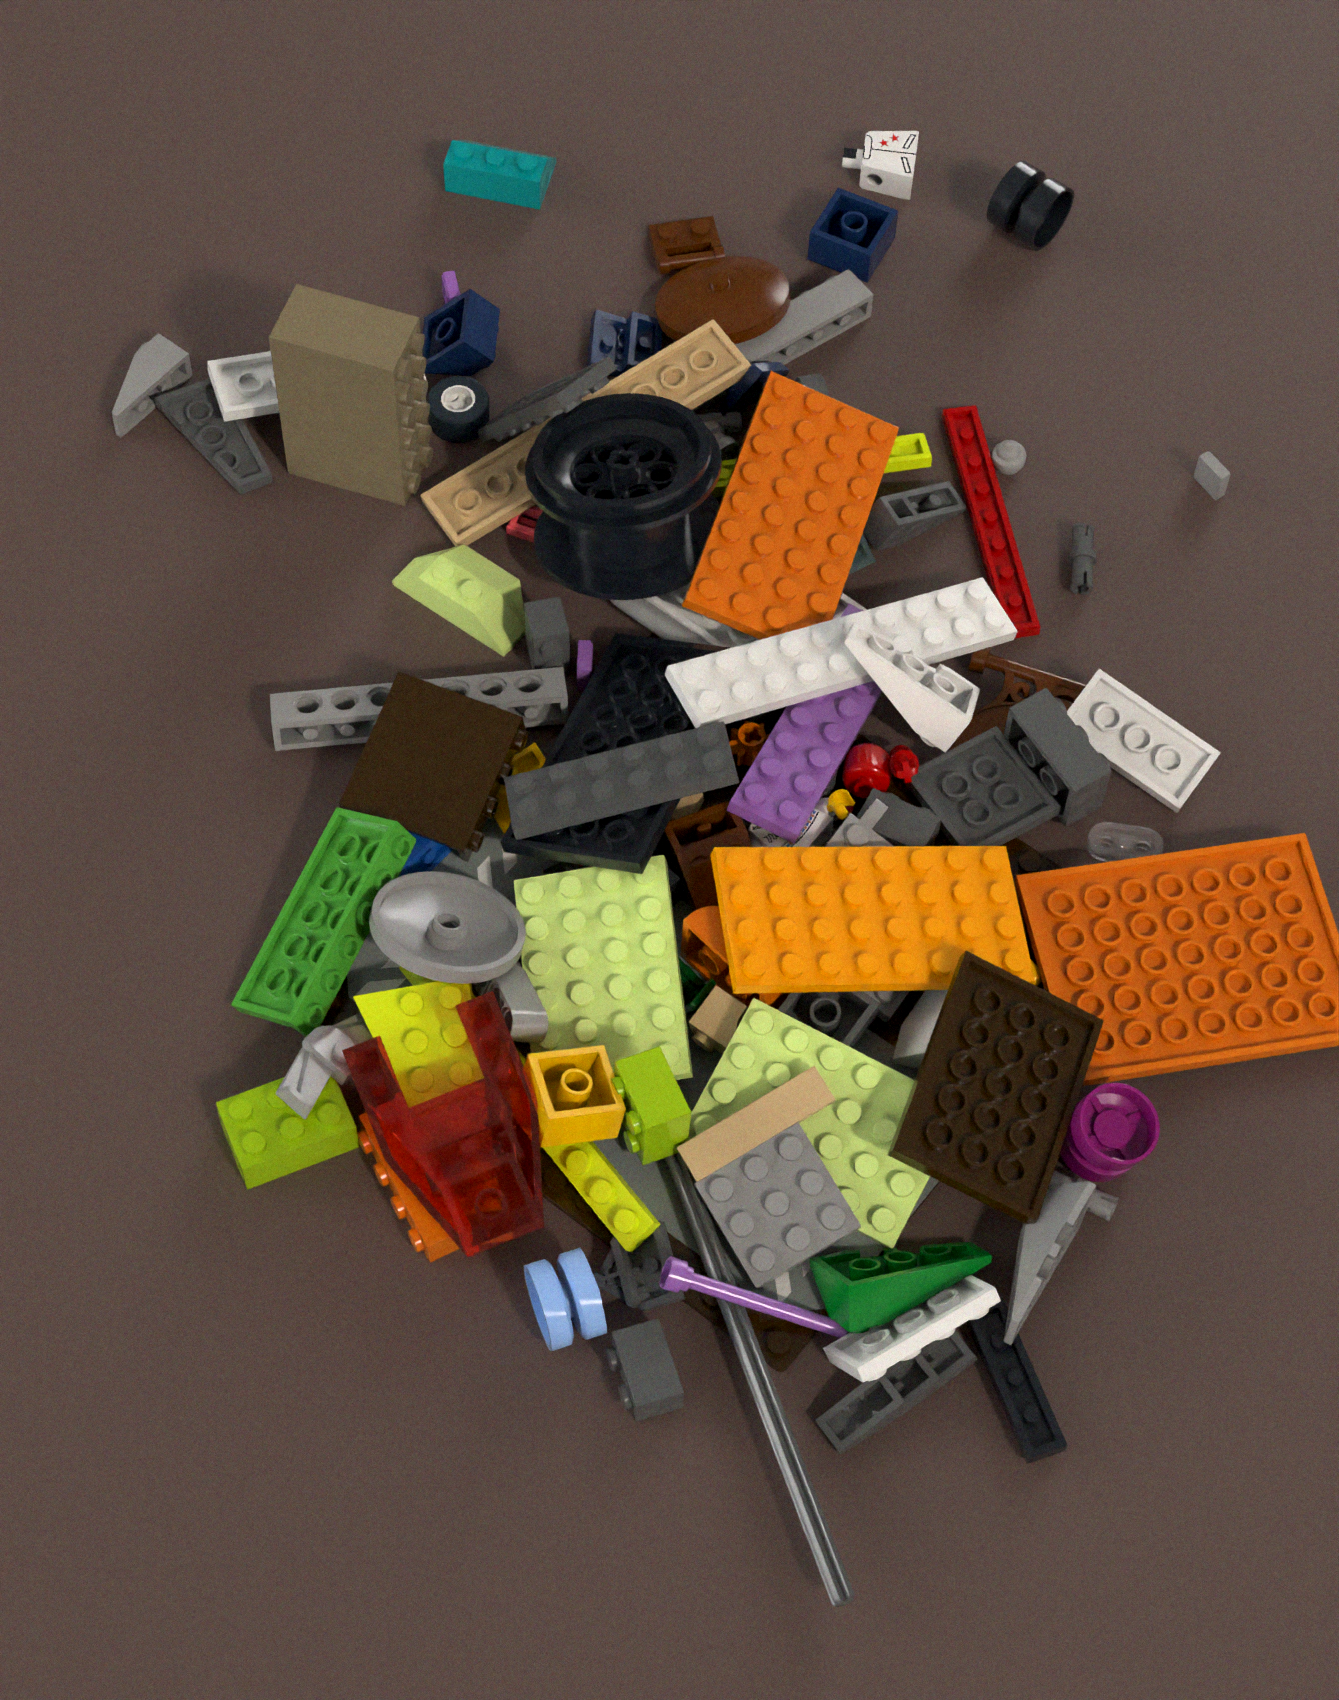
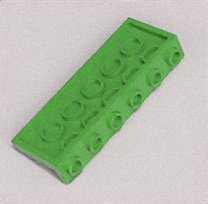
M336 807L231 1006L241 1013L292 1027L304 1037H307L315 1028L320 1027L370 932L369 919L376 894L384 885L398 878L416 844V838L398 821Z

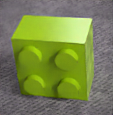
M658 1046L615 1061V1077L611 1078L618 1095L621 1094L626 1108L622 1123L626 1129L624 1131V1139L630 1153H637L642 1166L679 1153L677 1147L688 1141L691 1111L661 1047Z

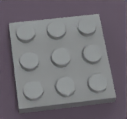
M799 1122L694 1183L756 1290L861 1228L859 1221Z

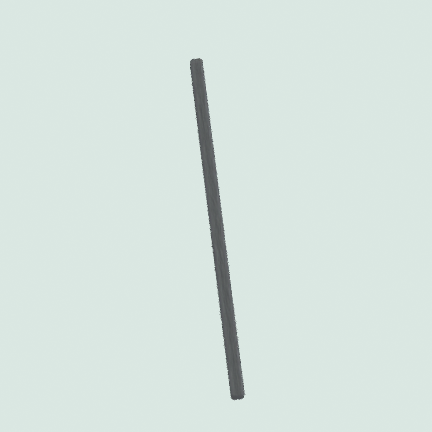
M679 1153L663 1158L708 1277L737 1287L706 1204L694 1185L696 1183L694 1177ZM716 1298L831 1603L834 1607L847 1605L854 1600L855 1593L744 1306Z

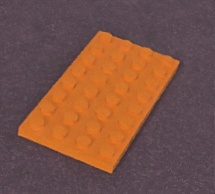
M771 371L765 382L682 606L759 640L833 620L899 427Z

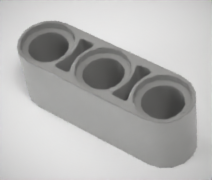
M517 961L508 972L497 978L474 983L501 1040L541 1043L544 1041L548 1031V1016L526 971L522 969L520 961Z

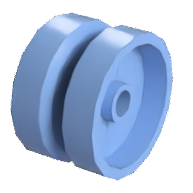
M581 1248L558 1255L557 1270L559 1279L553 1266L546 1259L524 1265V1275L532 1307L545 1343L550 1351L572 1345L574 1338L572 1321L579 1335L585 1340L607 1333L600 1291Z

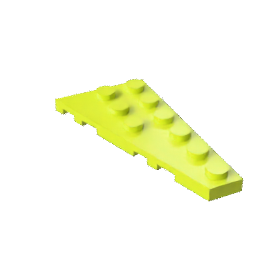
M438 981L353 996L406 1105L465 1215L472 1216L501 1211L502 1205L493 1139L490 1131V1117L471 983L458 984Z

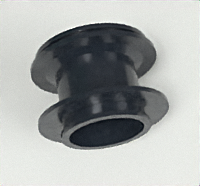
M624 393L583 401L569 412H562L556 415L542 428L527 456L525 479L530 496L539 508L543 510L535 526L534 546L539 563L551 578L577 593L609 600L650 598L677 590L691 582L720 505L711 492L718 483L721 474V451L715 436L706 427L701 418L684 405L667 398L649 394Z

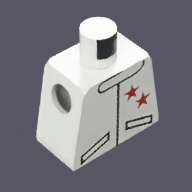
M869 131L866 133L864 150L844 147L842 167L861 169L859 186L862 189L910 200L919 131Z

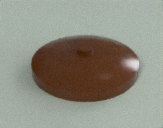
M727 256L693 264L673 275L659 290L655 300V309L659 326L666 335L676 341L714 319L734 344L756 338L778 324L789 309L791 296L785 274L774 264L753 257Z

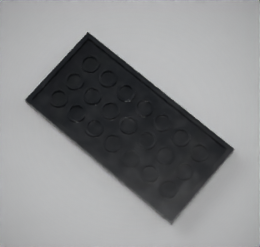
M615 633L541 768L695 729L665 676L667 666L731 647ZM681 798L516 840L512 823H510L500 843L505 853L643 874Z

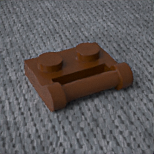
M713 216L648 225V235L660 275L669 274L670 270L686 268L705 260L725 257L724 247L721 245Z

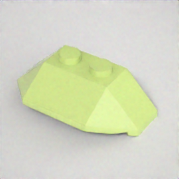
M465 544L416 557L392 580L395 587L503 657L525 635V616L520 580Z

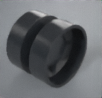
M1020 161L1005 174L996 187L988 205L987 220L1006 233L1015 231V238L1038 251L1049 244L1063 226L1073 204L1074 191L1055 178L1046 180V174L1027 161Z

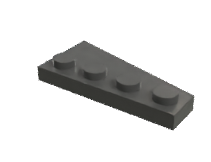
M210 378L155 397L156 407L239 494L273 483L272 474L243 419L224 422Z

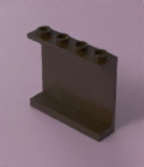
M398 671L339 802V806L342 809L398 821L410 833L458 850L461 860L468 862L472 852L477 853L482 846L485 832L482 831L487 818L492 819L497 811L499 798L496 796L501 785H505L504 778L512 776L514 765L511 762L516 751L521 753L525 747L528 731H525L523 717Z

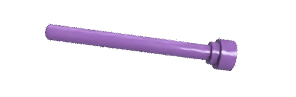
M670 1256L663 1266L659 1281L660 1288L678 1293L680 1290L686 1292L689 1288L838 1338L845 1336L848 1332L827 1316L694 1273V1269L688 1266L687 1261Z

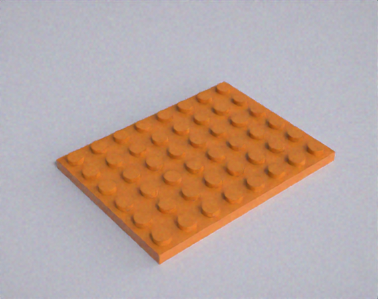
M1305 833L1016 876L1014 884L1044 990L1104 1020L1082 1087L1339 1046V933Z

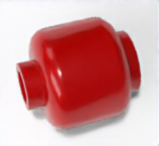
M864 743L851 748L845 756L842 773L843 785L847 791L861 798H868L873 788L886 792L891 780V770L889 768L891 757L888 752L873 743Z

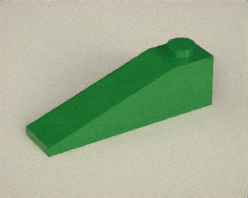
M972 1242L922 1245L920 1253L888 1247L883 1248V1255L860 1257L859 1250H846L810 1258V1268L829 1318L850 1333H865L869 1331L870 1327L886 1324L992 1263V1255Z

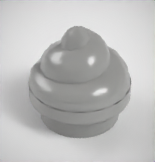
M1004 440L993 448L991 458L998 472L1012 475L1025 465L1027 455L1024 447L1017 441Z

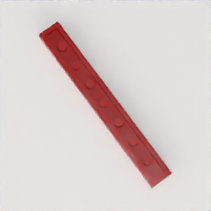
M977 406L943 409V424L989 587L1018 632L1015 638L1039 635L1041 627Z

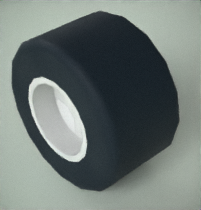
M452 376L442 379L432 387L428 394V403L430 404L429 424L433 433L442 440L451 443H467L479 438L478 430L490 421L489 395L485 387L475 379L466 376Z

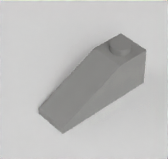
M159 333L149 342L142 344L134 354L112 410L116 435L120 438L156 408L155 397L177 390L193 376L189 353Z

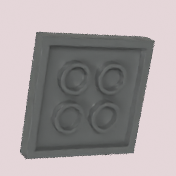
M997 726L919 766L918 774L912 776V782L905 783L922 807L931 810L935 815L941 817L940 830L952 846H1001L1059 815L1061 807Z

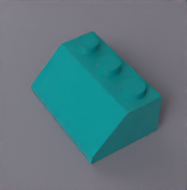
M452 140L443 163L445 191L540 210L556 165V157L467 140Z

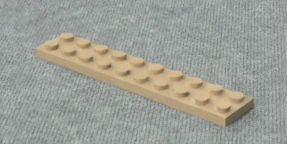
M713 319L614 378L593 394L589 393L581 399L586 401L612 394L639 393L667 398L692 410L742 380L751 364ZM550 418L420 495L424 505L455 547L464 544L468 546L536 504L527 489L525 463L538 434L551 420Z

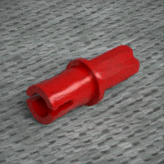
M894 746L889 753L891 757L889 760L891 773L897 778L904 779L905 783H911L912 776L918 774V758L908 746Z

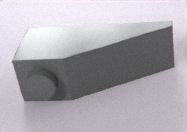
M949 481L879 497L872 505L863 533L876 551L898 546L964 513L967 506Z

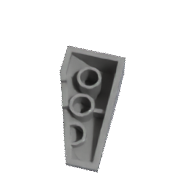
M1088 1181L1049 1185L1037 1222L1034 1224H1023L1018 1240L1003 1342L1009 1345L1012 1344L1079 1231L1096 1188L1095 1184Z

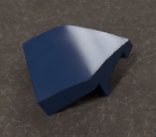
M781 362L752 363L740 382L724 390L728 394L725 396L726 399L720 404L719 410L726 414V412L736 411L759 400V386L761 382H766L771 371L786 377L790 370Z

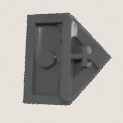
M658 1220L661 1225L633 1252L626 1251L618 1240L612 1237L610 1241L611 1249L600 1271L594 1274L599 1289L605 1290L626 1302V1305L632 1308H639L642 1311H650L685 1300L682 1290L674 1293L660 1288L659 1285L661 1272L666 1260L670 1256L674 1257L664 1221Z

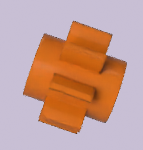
M746 720L739 730L731 729V741L729 743L732 755L736 754L737 765L751 766L770 735L765 734L764 723H749Z

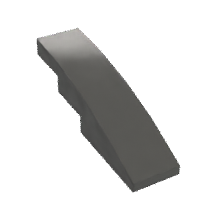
M955 1331L945 1339L935 1340L924 1346L916 1357L899 1361L887 1368L886 1373L882 1377L860 1384L815 1421L837 1451L843 1454L912 1409L978 1359Z

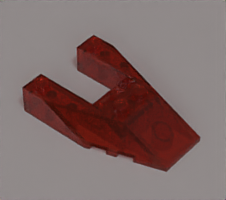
M493 991L455 1006L459 1021L483 1079L408 1108L380 1036L342 1050L385 1162L467 1258L544 1228L537 1098Z

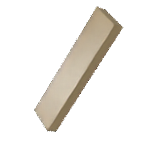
M813 1066L678 1146L677 1151L695 1181L698 1182L795 1123H801L835 1102V1098L816 1067Z

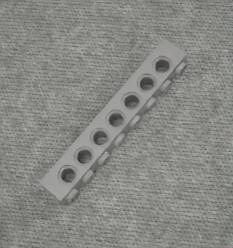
M563 667L424 680L522 716L525 727L566 724L569 718L568 696ZM393 683L270 694L271 725L275 751L367 742Z

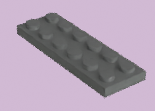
M607 357L532 391L487 422L485 426L478 430V436L482 442L493 438L499 442L507 436L511 437L521 430L525 431L535 424L539 425L549 418L552 419L562 412L567 413L583 402L582 397L590 392L593 394L607 385L610 381L606 376L617 368L611 358Z
M724 721L504 778L512 829L516 840L739 783Z

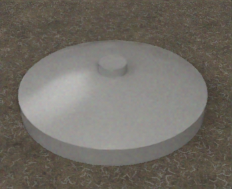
M416 872L390 881L376 894L369 919L372 937L387 957L412 973L447 983H479L505 974L519 960L526 936L522 916L505 896L480 881L447 872Z

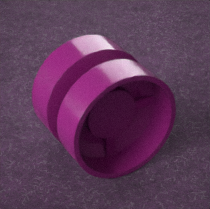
M1123 1083L1101 1085L1076 1104L1060 1155L1065 1164L1075 1174L1093 1182L1114 1180L1146 1158L1155 1148L1160 1133L1157 1112L1151 1101L1141 1091Z

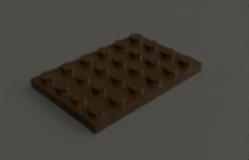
M965 951L959 958L887 1155L1025 1224L1036 1223L1104 1020Z

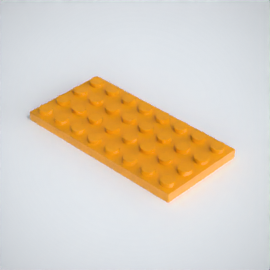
M1006 846L714 847L711 853L733 994L948 990L959 958L965 951L1031 984L1035 982Z

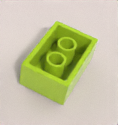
M330 1076L305 1120L275 1094L284 1077L216 1102L221 1126L247 1190L359 1148L356 1125L340 1087L334 1078Z

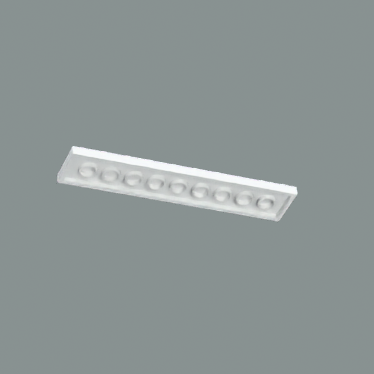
M982 577L667 666L665 676L694 727L699 728L722 721L728 724L874 681L844 643L849 629L854 622L891 639L896 645L897 650L904 654L910 653L911 650L921 654L923 657L922 662L927 665L1012 641L1018 631Z

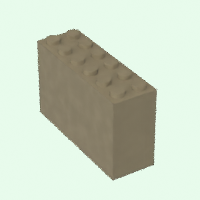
M295 285L269 336L289 474L406 506L411 494L417 493L421 481L420 474L424 467H429L433 457V448L429 447L432 428L428 425L427 421L430 411V404L426 403L428 381L424 380L426 358L422 357L425 336L420 331L419 317L303 285Z

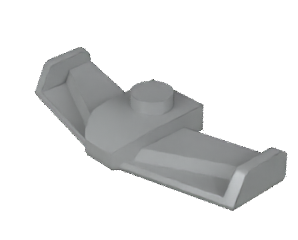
M361 1012L332 1026L317 1027L305 1037L300 1052L275 1094L304 1120L313 1108L330 1076L340 1085H343L369 1058L370 1055L363 1049L376 1043Z

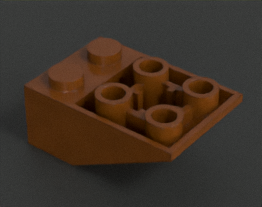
M730 800L670 821L661 837V849L668 856L667 861L671 870L681 880L682 892L692 912L706 906H719L711 862V853L714 847H753L741 817L727 811Z

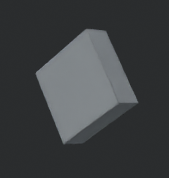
M1207 451L1199 456L1193 478L1214 500H1217L1225 495L1231 474L1211 452Z

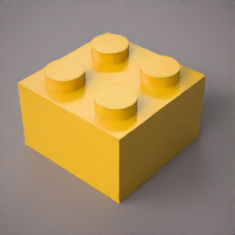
M604 1045L527 1054L520 1085L540 1148L617 1138L626 1108L621 1094L618 1095L611 1080L615 1075Z

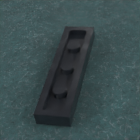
M1000 1298L1001 1301L990 1307L989 1312L985 1316L976 1320H968L966 1323L1026 1463L1029 1464L1064 1452L1068 1445L1019 1333L1011 1345L1003 1342L1008 1308L1004 1299Z

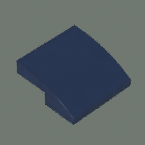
M595 310L591 317L586 367L610 357L617 369L609 375L618 377L661 351L663 330L659 326L657 318L632 311L628 319Z

